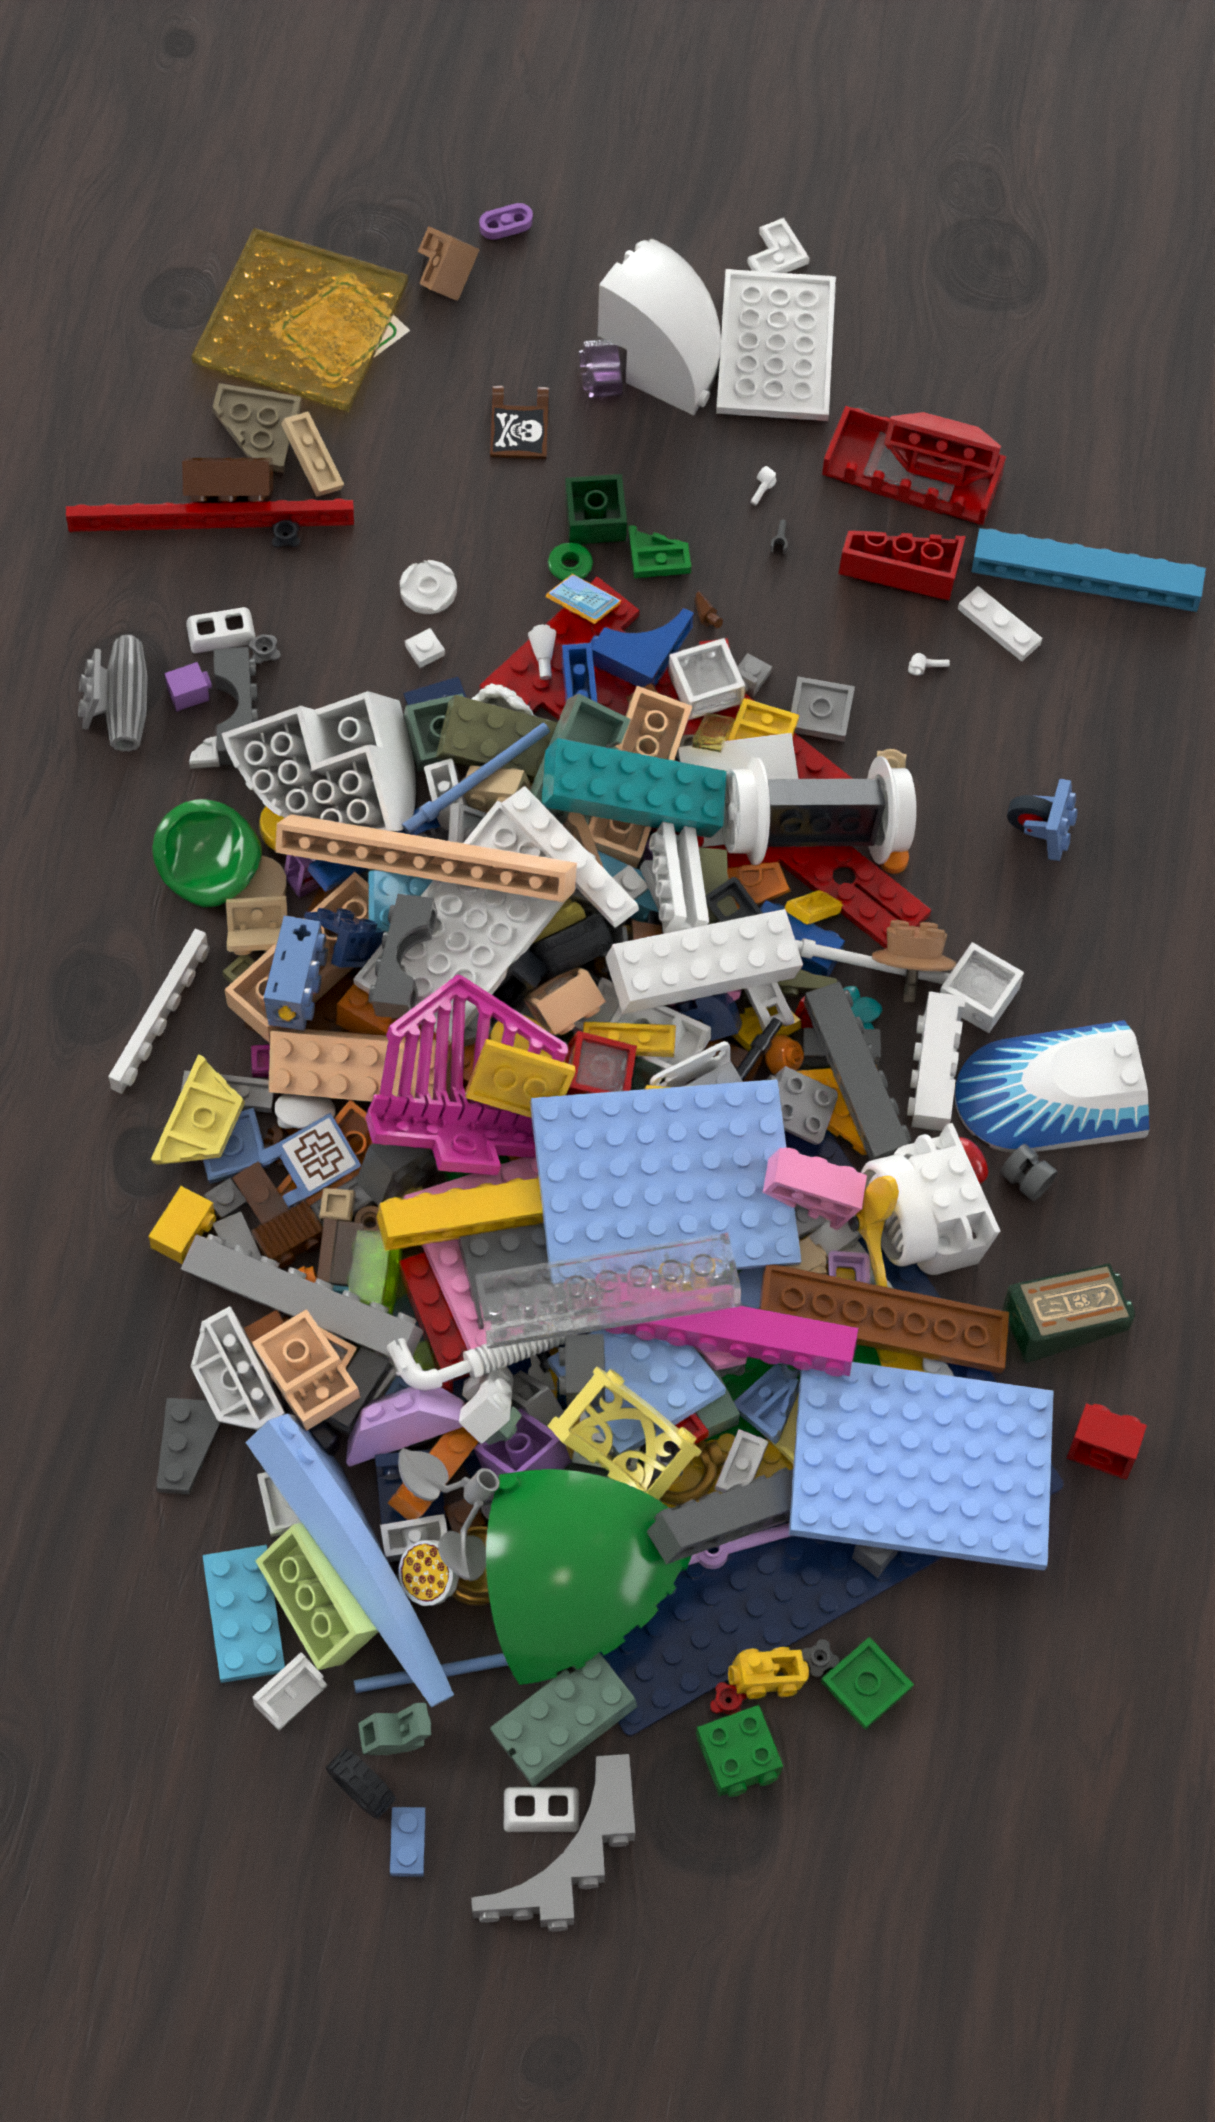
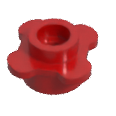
M725 1682L717 1684L715 1700L710 1704L712 1712L732 1715L742 1711L740 1707L742 1701L747 1698V1694H737V1689L734 1685H727ZM726 1698H731L732 1702L727 1703L725 1700Z

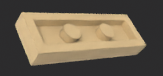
M309 411L284 418L281 425L316 497L341 490L344 483Z

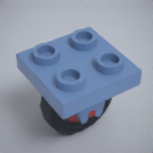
M1059 779L1055 797L1017 796L1011 800L1008 808L1007 819L1013 827L1027 835L1047 840L1048 859L1060 861L1063 850H1068L1071 838L1068 830L1070 825L1074 826L1076 823L1078 812L1077 808H1074L1076 793H1072L1071 781Z

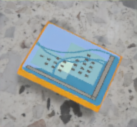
M574 574L570 575L546 594L548 599L594 624L621 603L620 599Z

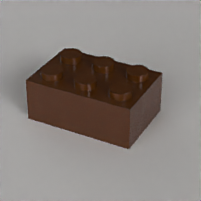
M187 457L182 461L183 496H190V501H207V499H210V496H219V501H236L238 496H247V501H265L267 496L273 493V458Z

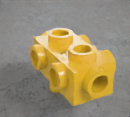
M778 1647L769 1652H759L758 1649L743 1650L728 1668L729 1683L736 1685L737 1694L746 1693L748 1699L762 1698L766 1696V1692L774 1691L778 1692L779 1697L793 1696L797 1694V1690L801 1689L809 1676L808 1664L806 1661H803L801 1650H790L789 1647ZM782 1672L785 1676H776V1674Z

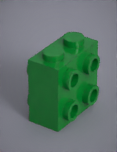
M759 1705L697 1727L696 1738L719 1797L726 1794L729 1797H735L748 1790L747 1787L759 1782L760 1786H765L778 1780L783 1764Z

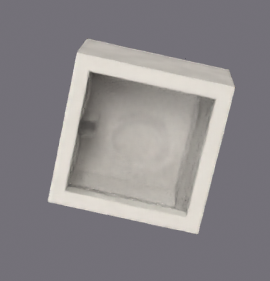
M725 638L669 654L668 673L681 702L692 706L688 720L742 704L745 684Z
M972 942L942 985L940 993L966 996L962 1018L990 1033L1020 989L1024 972Z

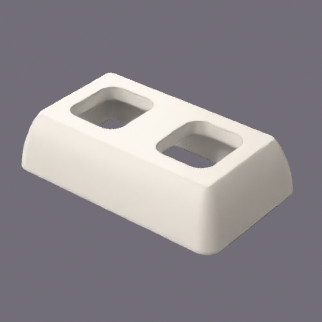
M246 607L190 616L186 622L192 653L249 645L250 640L256 638L251 612ZM242 616L244 624L242 629H227L226 618ZM213 621L215 626L214 633L206 635L198 633L197 623Z
M576 1787L506 1788L504 1791V1830L506 1832L578 1831L579 1790ZM566 1796L568 1798V1814L566 1816H551L548 1813L549 1797ZM516 1797H534L535 1813L533 1816L516 1815Z

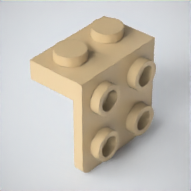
M286 896L226 899L227 951L234 952L236 955H247L256 950H264L266 953L276 944L283 917L288 916Z

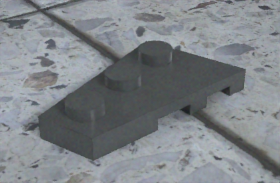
M167 1398L156 1487L158 1493L190 1494L221 1425L207 1400Z

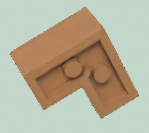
M428 226L418 252L430 259L419 284L451 299L459 300L480 249Z

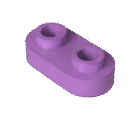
M522 203L487 211L479 220L480 233L487 239L495 240L527 231L533 223V212L529 206Z

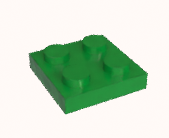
M870 1637L821 1679V1683L865 1730L914 1686Z

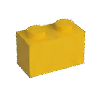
M180 1186L148 1236L151 1248L183 1264L195 1236H202L204 1231L209 1232L213 1227L212 1224L216 1221L213 1202Z

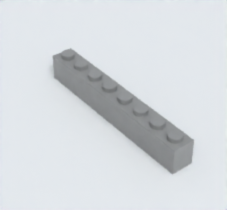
M208 1234L207 1239L199 1235L195 1236L181 1267L183 1271L290 1317H294L307 1309L320 1328L391 1359L392 1357L386 1348L387 1345L395 1340L398 1346V1339L404 1338L413 1357L424 1332L415 1325L416 1319L400 1312L397 1317L387 1314L389 1308L374 1301H371L370 1306L360 1302L361 1296L344 1290L342 1294L332 1291L334 1285L317 1278L315 1283L305 1280L307 1274L292 1267H289L288 1272L278 1268L280 1263L268 1257L262 1256L260 1261L251 1257L253 1252L241 1246L235 1245L234 1249L225 1247L226 1241L212 1234Z

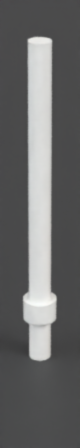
M804 938L801 941L795 940L801 957L811 959L815 956L906 976L907 969L881 964L873 960L872 956L817 945L815 941ZM919 970L918 979L944 984L950 973Z

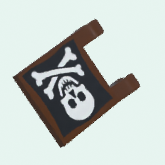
M493 386L490 457L547 459L548 387H538L537 406L504 405V387Z

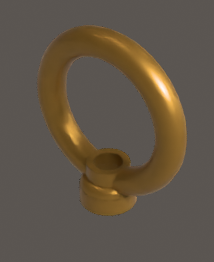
M702 1440L696 1444L702 1451L700 1458L704 1465V1474L700 1482L692 1489L683 1492L666 1490L659 1499L660 1501L672 1505H683L693 1499L697 1501L710 1490L716 1478L717 1467L725 1464L717 1441L707 1444ZM656 1479L651 1480L648 1489L651 1487V1485L655 1482Z

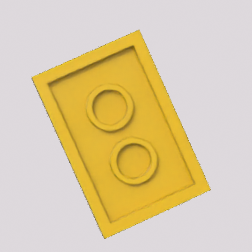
M486 1039L466 1088L465 1098L532 1118L531 1098L565 1096L576 1072L575 1066Z

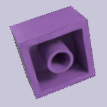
M521 1408L518 1410L522 1416L516 1424L517 1431L509 1440L505 1442L502 1440L491 1445L483 1442L474 1448L482 1469L486 1468L493 1471L498 1478L499 1474L529 1470H563L571 1463L565 1444L559 1440L551 1429Z

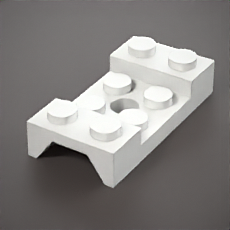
M603 977L599 982L598 989L606 1002L599 1006L601 1010L597 1014L587 1019L583 1017V1019L576 1021L574 1024V1035L577 1031L583 1032L584 1021L676 1025L674 1057L635 1056V1060L654 1068L655 1074L704 1051L711 1039L710 1026L666 1006L622 1014L613 982Z

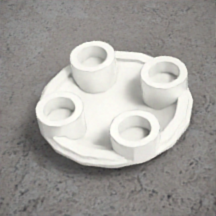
M284 1094L275 1103V1113L278 1117L277 1123L285 1129L293 1127L303 1129L329 1113L334 1117L335 1105L327 1097Z

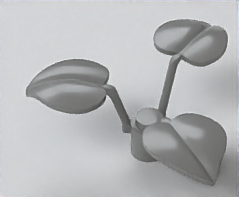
M402 1448L398 1457L400 1476L408 1490L418 1498L434 1501L438 1498L440 1491L447 1493L464 1487V1498L474 1507L461 1528L460 1534L449 1531L440 1538L438 1551L444 1564L458 1576L469 1581L478 1579L486 1567V1547L480 1538L467 1536V1531L480 1507L484 1516L489 1520L493 1496L499 1487L497 1475L493 1471L483 1468L478 1470L471 1479L464 1477L459 1482L445 1485L448 1482V1471L441 1460L426 1452L410 1451Z

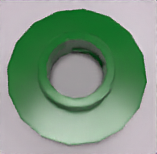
M572 542L558 545L551 551L548 558L550 572L562 581L572 574L583 579L591 572L593 566L592 555L587 548ZM571 559L575 560L578 564L575 567H566L563 565V562Z

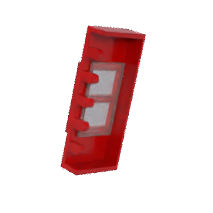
M845 406L824 457L822 475L862 487V490L941 515L942 513L983 526L1002 478L1007 456L999 454L994 474L985 476L962 487L907 472L891 450L884 445L890 418L873 415L859 408Z

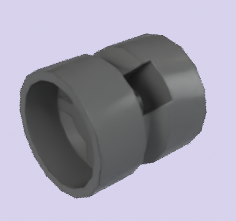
M1023 1144L1007 1159L1000 1170V1174L1011 1184H1020L1019 1190L1034 1202L1051 1186L1058 1175V1171L1045 1160L1039 1162V1155L1029 1146ZM1029 1168L1030 1170L1025 1175L1024 1171Z

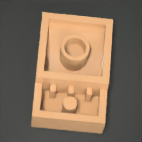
M307 1309L252 1342L274 1382L306 1431L361 1398L358 1387Z

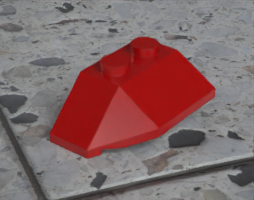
M925 412L891 416L884 445L891 450L907 472L961 487L994 474L1001 445L977 426Z

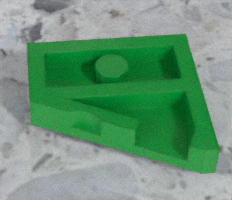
M628 526L634 578L691 574L688 543L677 539H668L664 535L655 532L653 535L637 531L636 526Z

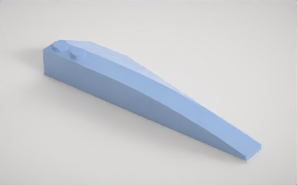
M287 1413L268 1420L246 1444L430 1706H436L450 1699L454 1694L441 1664L410 1601L386 1559L343 1469L334 1456L327 1454L309 1430L306 1431L296 1415Z

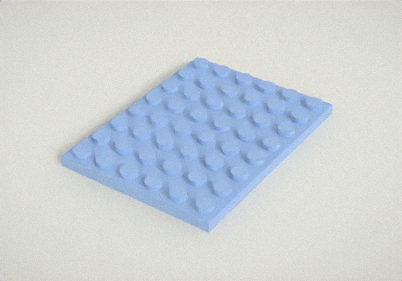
M777 1079L531 1098L530 1108L551 1286L764 1268L766 1265L775 1264L781 1266L799 1265L801 1263L795 1209L763 1193L768 1159L779 1148H786Z
M856 1362L852 1363L850 1376H831L825 1373V1371L815 1369L801 1370L789 1535L1045 1571L1048 1566L1053 1390Z

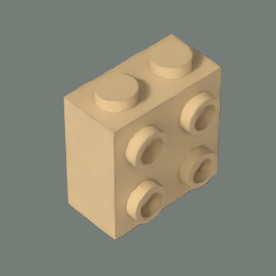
M470 765L466 777L462 780L481 768V766ZM500 768L466 792L464 797L469 807L488 813L497 801L502 803L524 786L530 791L531 784L524 770Z

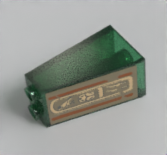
M1110 1263L1009 1285L1002 1310L1009 1312L1008 1324L1025 1364L1130 1330L1135 1317V1310L1132 1302L1129 1299H1125L1122 1292V1279L1118 1272L1114 1273Z

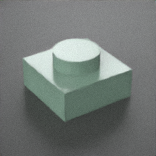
M514 1406L511 1407L510 1420L485 1442L491 1445L502 1440L504 1442L509 1440L517 1431L516 1424L522 1414Z

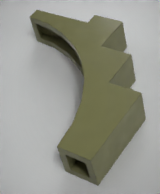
M698 847L705 896L729 880L727 874V850ZM727 896L717 903L718 908L725 916H729L738 910L732 896ZM707 906L709 917L707 925L720 923ZM800 969L795 978L778 981L777 983L783 996L798 997L799 993L806 994L807 992L836 983L837 978L816 975ZM744 989V998H743V1000H749V998H748V996H747V994H746V992H745V989Z

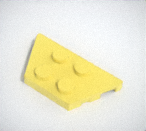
M199 1054L152 1155L151 1160L156 1165L221 1158L245 1105L243 1098Z

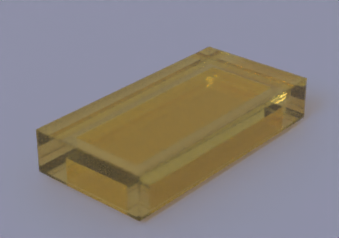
M706 713L693 737L692 747L721 753L725 741L729 738L735 719L733 717Z

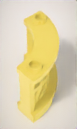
M596 1367L593 1370V1377L560 1418L555 1416L547 1426L563 1444L582 1455L592 1464L597 1461L602 1468L608 1470L609 1474L607 1476L611 1479L635 1487L659 1500L694 1456L698 1457L702 1452L694 1444L696 1437L683 1427L678 1429L649 1403L623 1384L625 1380L614 1370L609 1369L606 1373L599 1367ZM605 1387L614 1394V1400L606 1402L601 1397L599 1403L604 1411L598 1413L590 1403L601 1389ZM623 1399L627 1400L629 1403H631V1404H632L633 1406H635L636 1408H632V1407H623V1408H621V1406H622V1404H623ZM586 1409L590 1416L572 1427ZM617 1419L640 1420L645 1434L646 1454L637 1450H628L617 1455L615 1458L612 1457L609 1452L613 1444V1434L607 1421ZM654 1423L664 1431L657 1437ZM596 1425H600L605 1433L606 1439L602 1443H597L592 1438L594 1433H600V1430L594 1427ZM672 1441L678 1445L680 1451L666 1466L656 1460L657 1454L662 1457H667L671 1454V1452L665 1450L664 1443ZM629 1458H637L645 1463L643 1466L641 1463L636 1462L637 1469L632 1471L628 1469L626 1462ZM656 1468L662 1471L659 1477L648 1489V1486L651 1482L654 1473V1469Z

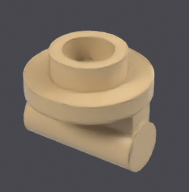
M895 749L877 751V757H885L891 768H905L907 754H902Z

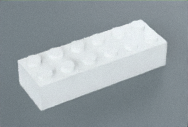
M785 909L613 944L605 958L622 1014L795 978L803 966Z

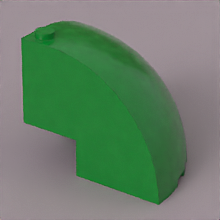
M542 1469L499 1474V1487L493 1496L487 1528V1584L493 1621L500 1646L519 1685L556 1678L558 1671L574 1665L577 1670L586 1666L585 1662L591 1660L596 1654L602 1652L603 1655H606L624 1643L623 1636L637 1625L642 1628L659 1611L656 1605L667 1594L671 1595L676 1589L673 1584L681 1570L686 1571L692 1556L666 1565L647 1533V1530L655 1522L654 1517L662 1510L669 1508L668 1506L635 1487L591 1473L561 1469Z

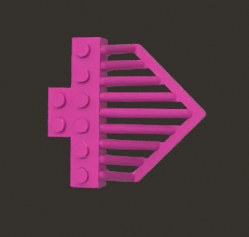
M456 975L390 1025L386 1034L388 1043L379 1095L374 1094L365 1119L372 1143L432 1149L438 1170L498 1175L501 1168L498 1155L536 1158L532 1118L471 1099L470 1103H468L467 1098H465L463 1067L466 1000L477 1006L479 1012L473 1071L485 1040L489 1038L491 1016L504 1025L502 1044L513 1047L515 1035L518 1033L529 1041L528 1052L540 1055L542 1049L552 1056L551 1059L564 1062L568 1048L566 1043L464 976ZM453 1000L451 1083L449 1101L448 1094L446 1091V1072L449 1038L450 1012L452 1010V1005L450 1001ZM438 1011L432 1099L428 1091L434 1025L436 1023L434 1013ZM422 1023L415 1098H413L410 1091L418 1037L420 1035L418 1026ZM406 1036L398 1094L394 1096L392 1090L402 1038Z

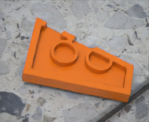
M778 862L727 868L728 879L736 877L757 906L763 904L765 900L770 901L791 892Z

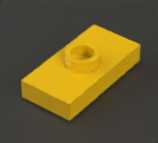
M818 890L787 901L784 909L808 925L839 914L843 904L829 894Z

